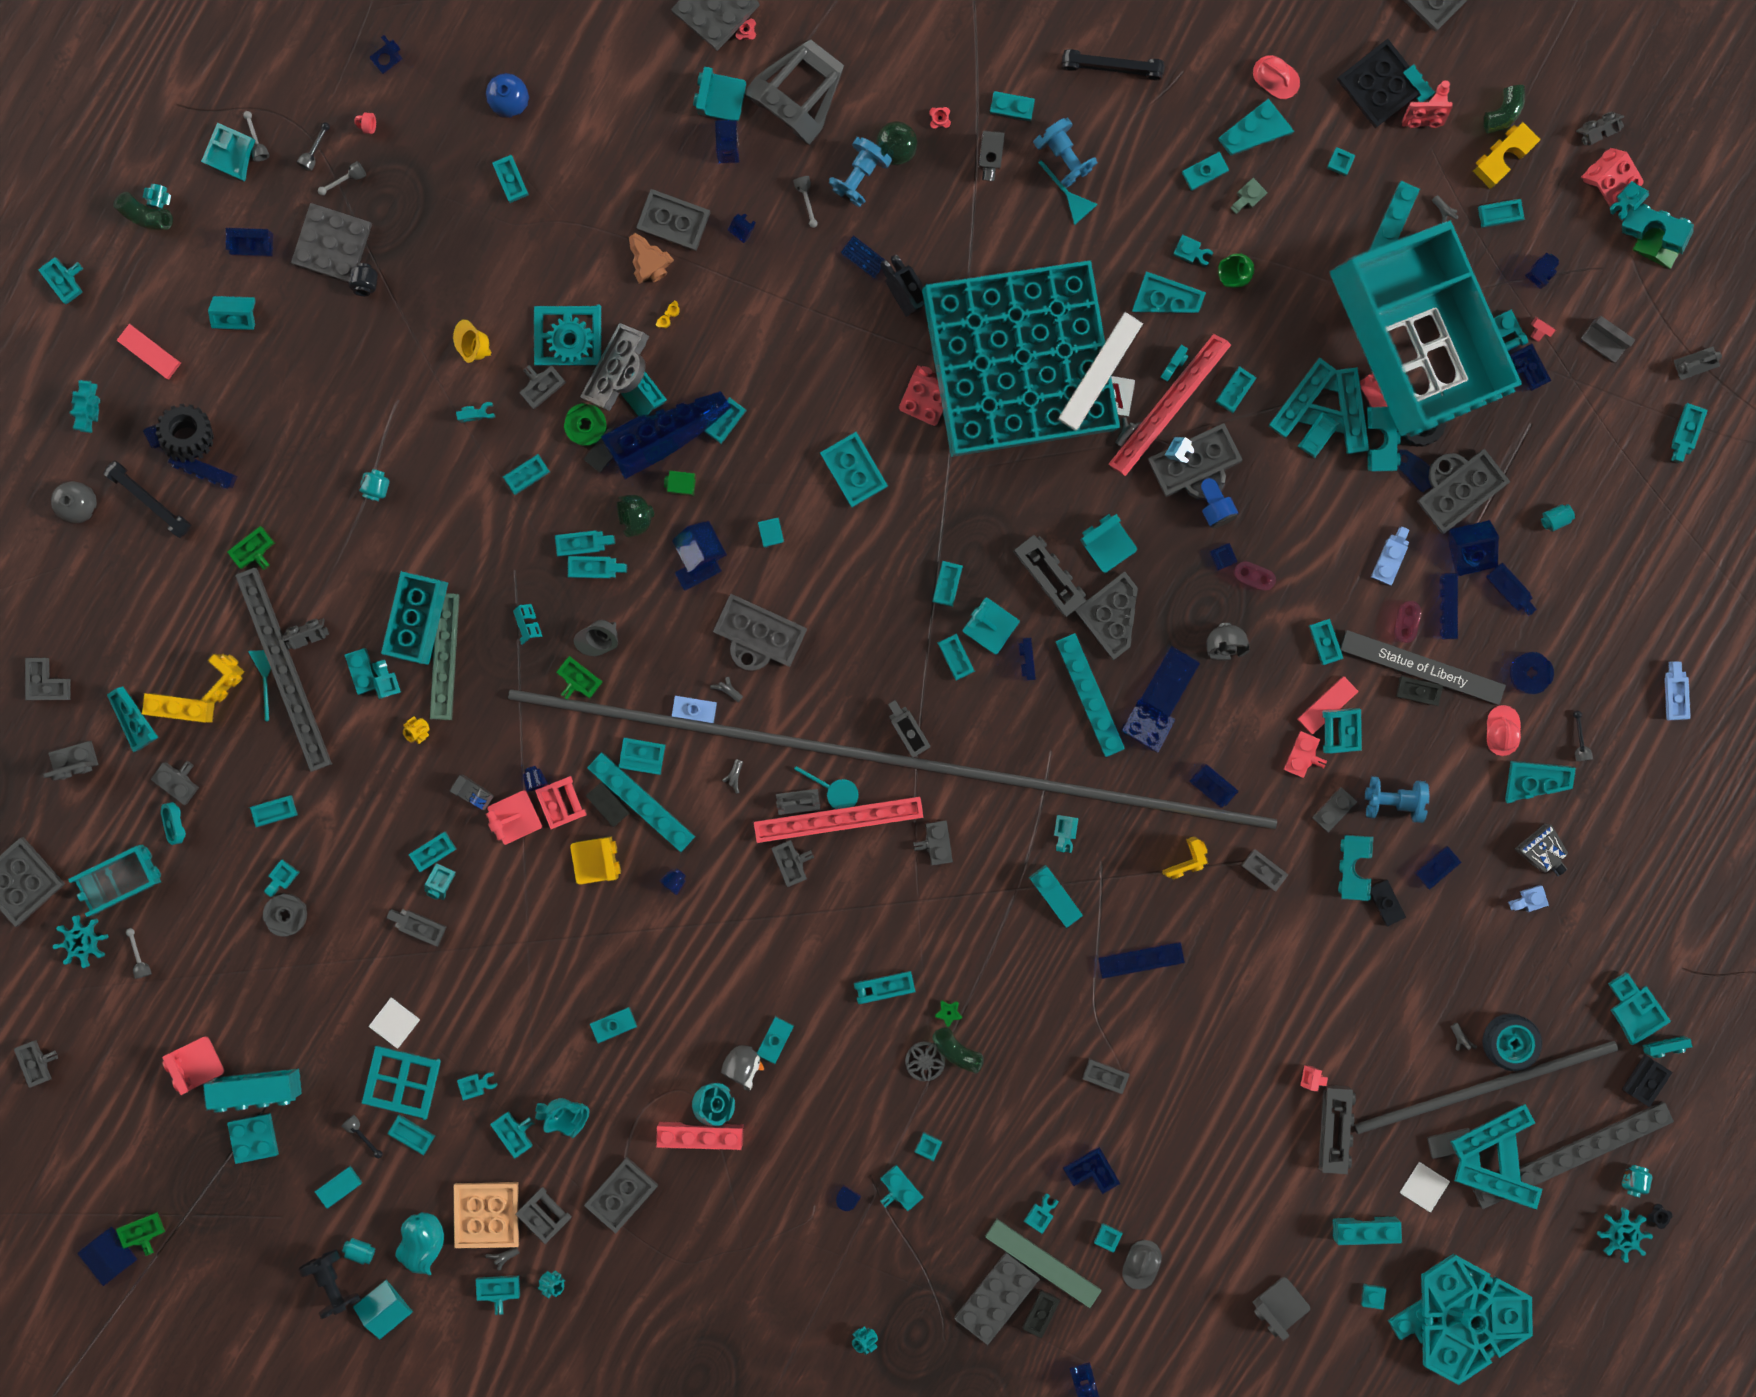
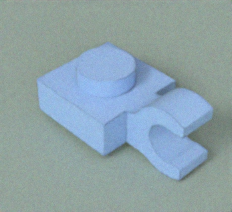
M1543 885L1520 891L1522 898L1508 902L1510 909H1514V911L1525 907L1527 912L1549 906Z

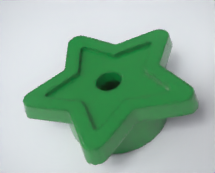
M941 1000V1010L935 1014L936 1018L944 1019L947 1027L951 1025L953 1020L962 1019L961 1014L957 1011L958 1001L948 1004Z

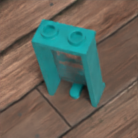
M144 845L135 846L68 879L70 883L76 882L81 892L77 894V897L80 901H85L90 910L85 913L86 917L98 914L161 883L160 871L156 866H153L151 862L152 856L147 847H144Z

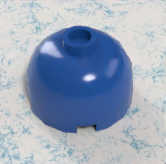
M498 74L491 79L486 89L487 103L492 111L501 117L510 118L520 114L528 105L529 94L527 87L520 78L513 74Z

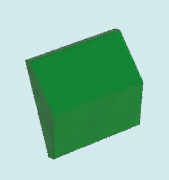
M1659 228L1649 229L1642 240H1637L1633 251L1667 269H1671L1679 254L1662 247V239L1665 232Z

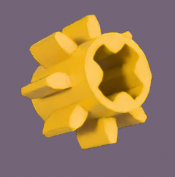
M414 716L407 720V723L403 724L405 727L403 735L409 742L416 740L417 744H420L429 736L427 733L429 732V725L422 718L417 720Z

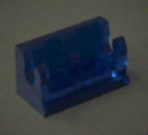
M226 228V250H229L230 255L273 256V233L270 230Z
M1204 763L1189 780L1191 784L1221 808L1225 807L1238 793L1234 786Z

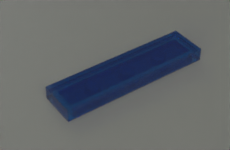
M1181 942L1098 957L1102 979L1185 963Z

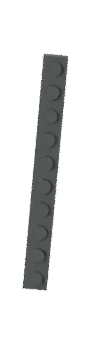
M252 568L235 576L310 772L332 764L286 642L282 640L283 634L257 568Z
M1662 1101L1520 1166L1521 1182L1535 1186L1673 1123L1674 1121L1666 1103ZM1472 1188L1482 1209L1504 1200L1501 1197Z

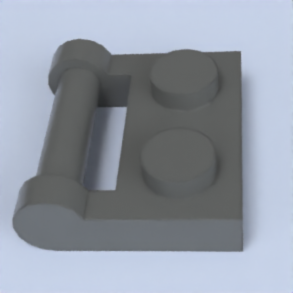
M542 1186L515 1215L546 1244L572 1216L568 1212L565 1213L546 1194L547 1190ZM539 1199L560 1219L556 1224L536 1204Z

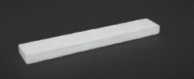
M1126 312L1122 315L1059 416V421L1075 431L1078 429L1143 323Z

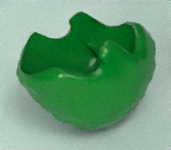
M1242 253L1229 255L1219 263V280L1224 286L1231 288L1247 285L1254 275L1253 261Z

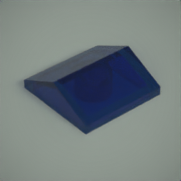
M710 521L687 526L672 540L689 575L727 556Z
M112 1226L77 1253L102 1286L106 1285L137 1260L128 1247L123 1249L119 1236Z

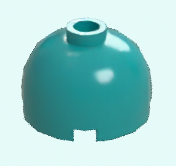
M710 1083L699 1088L692 1099L693 1114L698 1121L709 1126H721L732 1118L735 1110L734 1097H731L730 1089L720 1083Z

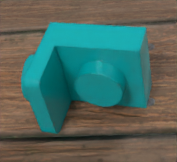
M436 863L425 883L427 895L436 900L438 898L444 900L446 891L455 876V871Z

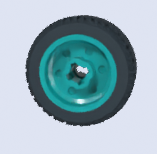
M1503 1014L1494 1018L1486 1027L1483 1034V1048L1487 1057L1495 1065L1508 1071H1521L1530 1067L1539 1058L1542 1050V1037L1535 1024L1527 1018L1517 1014Z

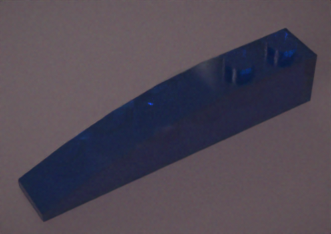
M720 391L697 398L695 402L690 404H678L674 409L667 411L661 409L656 411V414L645 417V415L636 417L606 433L601 438L624 479H627L659 462L696 438L724 415L731 406Z

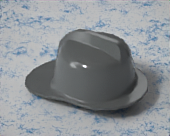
M596 620L589 627L575 634L573 639L575 647L581 653L588 656L602 655L615 649L618 645L616 622L610 623L606 620Z
M1141 1240L1132 1245L1122 1271L1123 1279L1129 1287L1140 1290L1147 1288L1153 1283L1162 1259L1161 1251L1155 1243L1149 1240Z

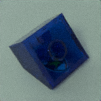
M1490 520L1449 529V548L1457 577L1498 567L1499 535Z

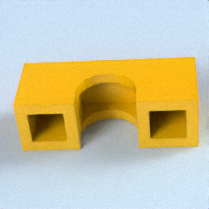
M1524 122L1518 127L1514 124L1505 133L1508 137L1503 142L1499 139L1490 148L1493 152L1488 157L1484 154L1475 163L1477 167L1473 172L1490 189L1511 170L1504 162L1503 156L1505 152H1511L1521 159L1540 141Z
M144 693L142 715L212 722L215 703H205L200 699Z

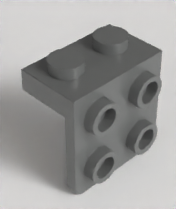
M1286 1277L1279 1279L1253 1301L1257 1308L1254 1311L1261 1321L1266 1319L1270 1324L1267 1327L1275 1338L1279 1336L1283 1341L1290 1336L1286 1330L1310 1311L1309 1304Z

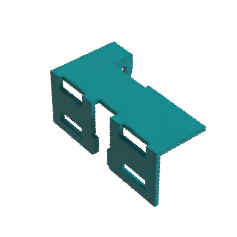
M1414 64L1403 72L1421 94L1416 99L1419 102H1424L1436 93L1429 86L1428 82L1422 79L1423 75L1419 73Z
M532 604L519 605L513 610L522 635L520 638L521 645L530 638L542 637L537 622H533V624H525L524 619L536 618Z

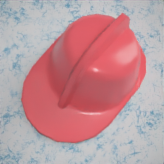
M1276 56L1260 58L1253 68L1255 81L1278 99L1293 97L1300 87L1298 73Z
M1497 706L1491 710L1487 718V745L1496 755H1510L1515 752L1520 743V718L1516 710L1510 706Z

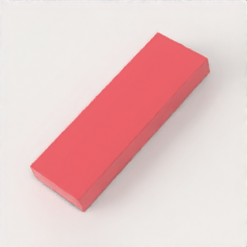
M131 324L126 327L117 339L119 343L168 380L181 364V362Z
M1343 676L1297 720L1313 735L1325 723V718L1322 717L1323 710H1339L1359 691Z

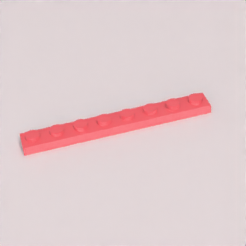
M1215 334L1211 336L1109 462V466L1124 476L1128 474L1230 348L1231 344L1227 340Z
M913 797L754 822L756 841L760 843L924 817L921 798Z

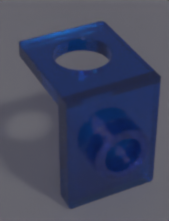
M385 35L381 37L385 45L370 56V59L382 74L402 60L398 53L401 50L393 39L389 42ZM381 54H388L390 56V62L387 65L379 63L378 59Z

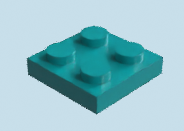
M271 1113L227 1122L235 1164L273 1157L279 1154Z

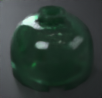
M889 122L881 128L876 138V145L881 148L880 152L882 155L885 156L887 153L891 157V165L897 166L908 162L916 153L918 145L916 134L904 122Z
M638 495L619 496L618 499L621 501L617 502V513L620 525L623 523L626 530H623L625 536L630 538L646 532L651 524V518L654 517L653 507L648 505L647 501Z

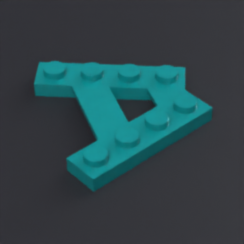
M1319 358L1268 426L1283 438H1286L1297 422L1313 426L1323 412L1340 423L1335 432L1344 434L1347 454L1369 451L1358 367L1336 370ZM1323 388L1338 392L1341 411L1314 405L1312 402Z
M1522 1104L1455 1138L1450 1143L1460 1160L1454 1179L1455 1182L1537 1210L1543 1189L1521 1182L1516 1133L1535 1124L1526 1104ZM1496 1143L1500 1174L1481 1168L1479 1152Z

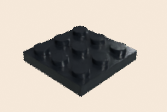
M1386 39L1337 78V81L1375 129L1420 94L1403 73L1410 66L1389 39Z

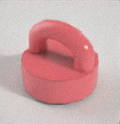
M364 112L363 116L358 115L354 118L355 125L364 134H373L375 132L376 118L373 113Z

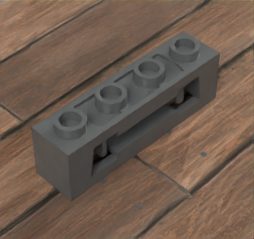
M1033 535L1013 552L1062 615L1067 617L1086 602L1084 599L1086 594L1079 586L1075 587L1071 582L1073 578L1066 569L1062 571L1058 565L1060 561L1055 554L1048 553L1045 549L1047 546L1045 541L1040 536L1036 537ZM1037 549L1044 558L1042 561L1063 587L1066 586L1071 592L1072 597L1066 589L1058 594L1065 604L1055 594L1057 590L1037 565L1033 566L1026 557L1027 554L1032 559V562L1035 563L1041 558L1035 552Z
M1323 1086L1318 1168L1322 1173L1348 1174V1168L1352 1166L1349 1147L1353 1146V1135L1350 1134L1351 1126H1354L1352 1105H1355L1356 1095L1349 1086ZM1332 1108L1335 1111H1340L1338 1146L1340 1151L1337 1148H1333L1335 1114L1332 1113Z

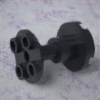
M337 1249L326 1252L317 1259L314 1258L298 1269L301 1277L312 1274L318 1287L323 1286L331 1304L318 1313L321 1319L333 1313L336 1315L346 1309L345 1305H352L360 1300L358 1293L343 1298L335 1282L338 1276L332 1263L341 1258Z

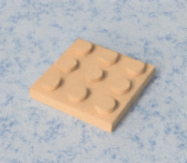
M518 1182L454 1184L455 1248L519 1246V1218L515 1215L519 1211Z

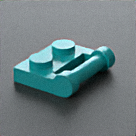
M1512 309L1494 318L1501 337L1512 332L1516 337L1504 343L1508 351L1519 345L1524 346L1528 344V338L1522 331Z
M1361 709L1323 710L1322 717L1325 718V745H1323V753L1362 751ZM1333 718H1338L1339 745H1334Z

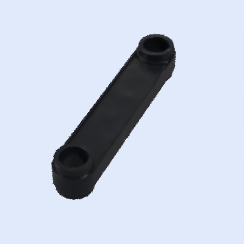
M1074 49L1064 50L1062 55V68L1068 71H1077L1079 68L1146 75V78L1149 80H1161L1165 69L1164 61L1160 59H1148L1145 62L1083 55L1080 51Z
M114 460L105 468L103 474L116 484L118 482L121 483L169 525L167 527L168 530L175 536L181 538L190 530L189 528L192 525L180 515L176 517L130 478L126 474L128 470L119 462Z

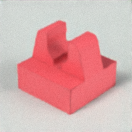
M1537 317L1531 322L1535 329L1530 337L1537 342H1540L1545 334L1551 337L1555 332L1553 327Z
M1304 1065L1300 1086L1312 1091H1318L1319 1085H1327L1328 1077L1321 1075L1322 1070Z

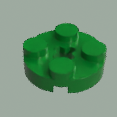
M581 403L568 411L564 430L569 439L580 446H591L596 444L607 431V421L603 412L598 407ZM584 419L587 422L591 421L590 429L588 430L580 428L582 425L581 421Z

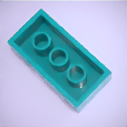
M401 571L381 654L429 665L448 582Z
M299 1069L216 1077L204 1084L206 1110L214 1109V1112L227 1111V1108L235 1107V1110L247 1109L250 1105L262 1108L274 1102H277V1105L290 1104V1101L296 1100V1097L302 1094Z

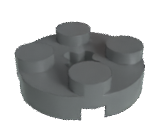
M292 894L278 895L268 901L263 910V919L269 931L283 937L299 932L306 923V904ZM285 909L290 914V918H287L286 921L282 920L283 916L280 915V912H284Z

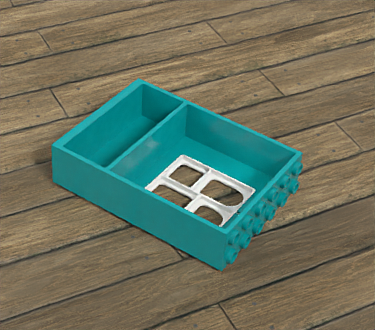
M1451 220L1351 258L1329 272L1400 436L1408 433L1410 437L1514 393L1516 392L1514 388L1522 384ZM1430 315L1436 324L1440 337L1424 344L1420 341L1413 323L1415 320ZM1400 326H1404L1407 329L1418 355L1416 359L1405 364L1401 363L1388 331ZM1441 346L1447 349L1456 372L1453 382L1445 384L1438 380L1427 357L1428 351ZM1417 367L1424 369L1429 381V389L1423 395L1414 393L1406 375V372Z

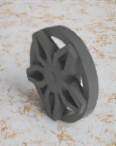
M922 1041L914 1044L908 1050L905 1063L909 1074L919 1081H931L942 1073L945 1058L942 1050L936 1044ZM928 1045L929 1047L923 1052L919 1046ZM934 1048L933 1054H929L928 1052ZM914 1049L917 1050V1051H919L921 1054H919V1056H917V1055L915 1054ZM936 1051L939 1052L941 1060L933 1058L936 1055ZM912 1053L914 1058H916L917 1060H913L909 1064V1057ZM937 1062L941 1064V1066H934L933 1063ZM914 1064H917V1065H918L917 1068H912V1069L910 1068V1067H912ZM931 1068L939 1069L936 1074L931 1076ZM921 1069L922 1077L916 1075L913 1072L919 1071ZM924 1070L929 1071L928 1077H925Z

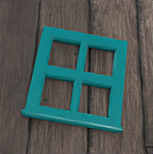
M599 304L597 306H534L535 366H597L601 359V306ZM543 315H563V322H566L567 316L572 321V315H592L593 333L588 335L594 338L593 357H582L581 362L575 359L574 364H571L569 359L563 363L562 357L558 359L555 357H543V339L552 338L547 333H543ZM568 336L565 340L566 345H572V339H576L575 336Z
M376 1045L362 1104L426 1120L441 1060ZM382 1056L402 1061L398 1078L378 1074ZM411 1063L430 1067L426 1085L407 1081ZM377 1080L396 1084L393 1101L373 1097ZM405 1086L425 1091L421 1108L401 1104Z

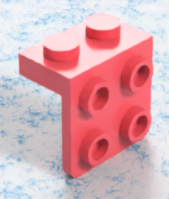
M1614 148L1605 151L1602 157L1581 176L1584 183L1599 188L1609 207L1619 202L1617 196L1631 181L1639 186L1643 185V179L1628 153Z
M918 365L900 403L899 410L933 426L938 424L943 412L937 373H934L926 366L921 367Z
M207 1036L162 1057L164 1069L168 1073L170 1072L173 1079L172 1085L177 1092L179 1091L180 1095L224 1073L219 1057Z

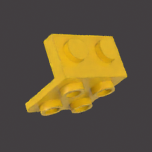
M214 654L208 660L224 676L203 697L202 700L205 703L223 701L228 695V689L231 686L235 687L242 680L241 675L245 671L237 665L239 663L238 660L230 654L228 656Z
M612 836L571 844L575 878L578 884L604 880L611 881L619 878L618 874H621L619 861L616 862L615 853H617L616 841H612Z
M1196 837L1186 839L1193 859L1162 870L1163 875L1176 879L1183 876V872L1187 870L1195 872L1203 869V865L1208 863L1205 854L1208 852L1204 841Z

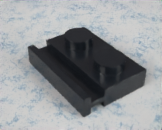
M1644 1054L1622 1090L1650 1107L1673 1072Z

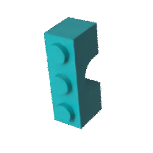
M1643 203L1635 211L1630 208L1622 223V233L1641 240L1649 229L1659 228L1663 230L1665 235L1662 239V247L1679 254H1683L1694 232V224H1691V221L1688 219H1677L1666 211L1660 210L1658 212L1652 210L1650 206Z
M1367 407V428L1379 429L1384 435V442L1379 448L1367 451L1368 471H1397V466H1400L1401 462L1400 453H1397V445L1400 444L1401 437L1399 432H1397V427L1389 408Z
M1345 835V839L1341 840V852H1344V859L1340 861L1339 867L1340 873H1343V879L1339 881V894H1342V899L1368 901L1371 895V878L1360 877L1355 871V864L1360 858H1372L1373 836Z
M1396 1216L1375 1217L1373 1221H1358L1354 1218H1333V1240L1338 1245L1402 1243L1401 1221Z

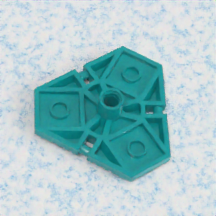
M1452 1254L1421 1274L1422 1316L1425 1317V1323L1422 1324L1423 1365L1460 1385L1490 1365L1492 1357L1495 1355L1498 1358L1502 1357L1533 1336L1532 1297L1495 1276L1491 1277L1490 1273ZM1486 1284H1488L1486 1290L1484 1291L1483 1288ZM1433 1317H1438V1322H1433ZM1476 1317L1475 1322L1471 1324L1472 1319ZM1489 1345L1490 1349L1485 1351L1484 1347Z

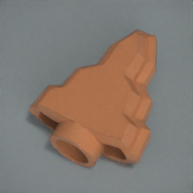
M636 233L629 237L630 249L635 255L633 259L636 269L634 275L638 283L651 279L652 282L659 281L667 274L665 268L674 259L668 252H662L658 246L649 245L647 240Z

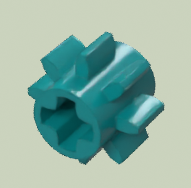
M151 184L149 189L144 188L142 198L147 200L146 205L163 209V205L170 204L171 195L166 193V187Z
M555 1270L553 1273L547 1271L540 1277L538 1289L547 1298H550L551 1295L557 1297L564 1290L565 1279Z
M864 1326L852 1334L855 1337L852 1345L858 1353L864 1352L867 1355L877 1348L875 1343L878 1337L871 1328L866 1329Z

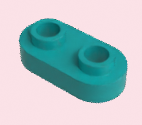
M173 802L161 806V817L167 841L171 845H176L183 842L186 833L180 819V808Z

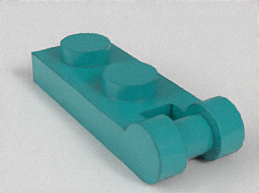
M911 971L854 983V988L858 992V1004L915 992ZM871 987L873 994L867 995L865 988Z

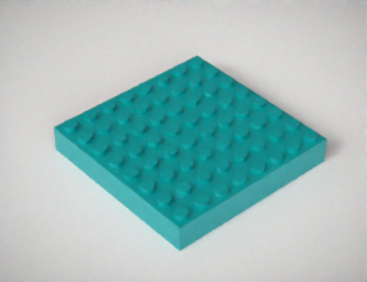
M1091 260L929 284L922 289L951 457L1111 432L1120 428L1111 376L1076 431L1058 420L1105 344Z

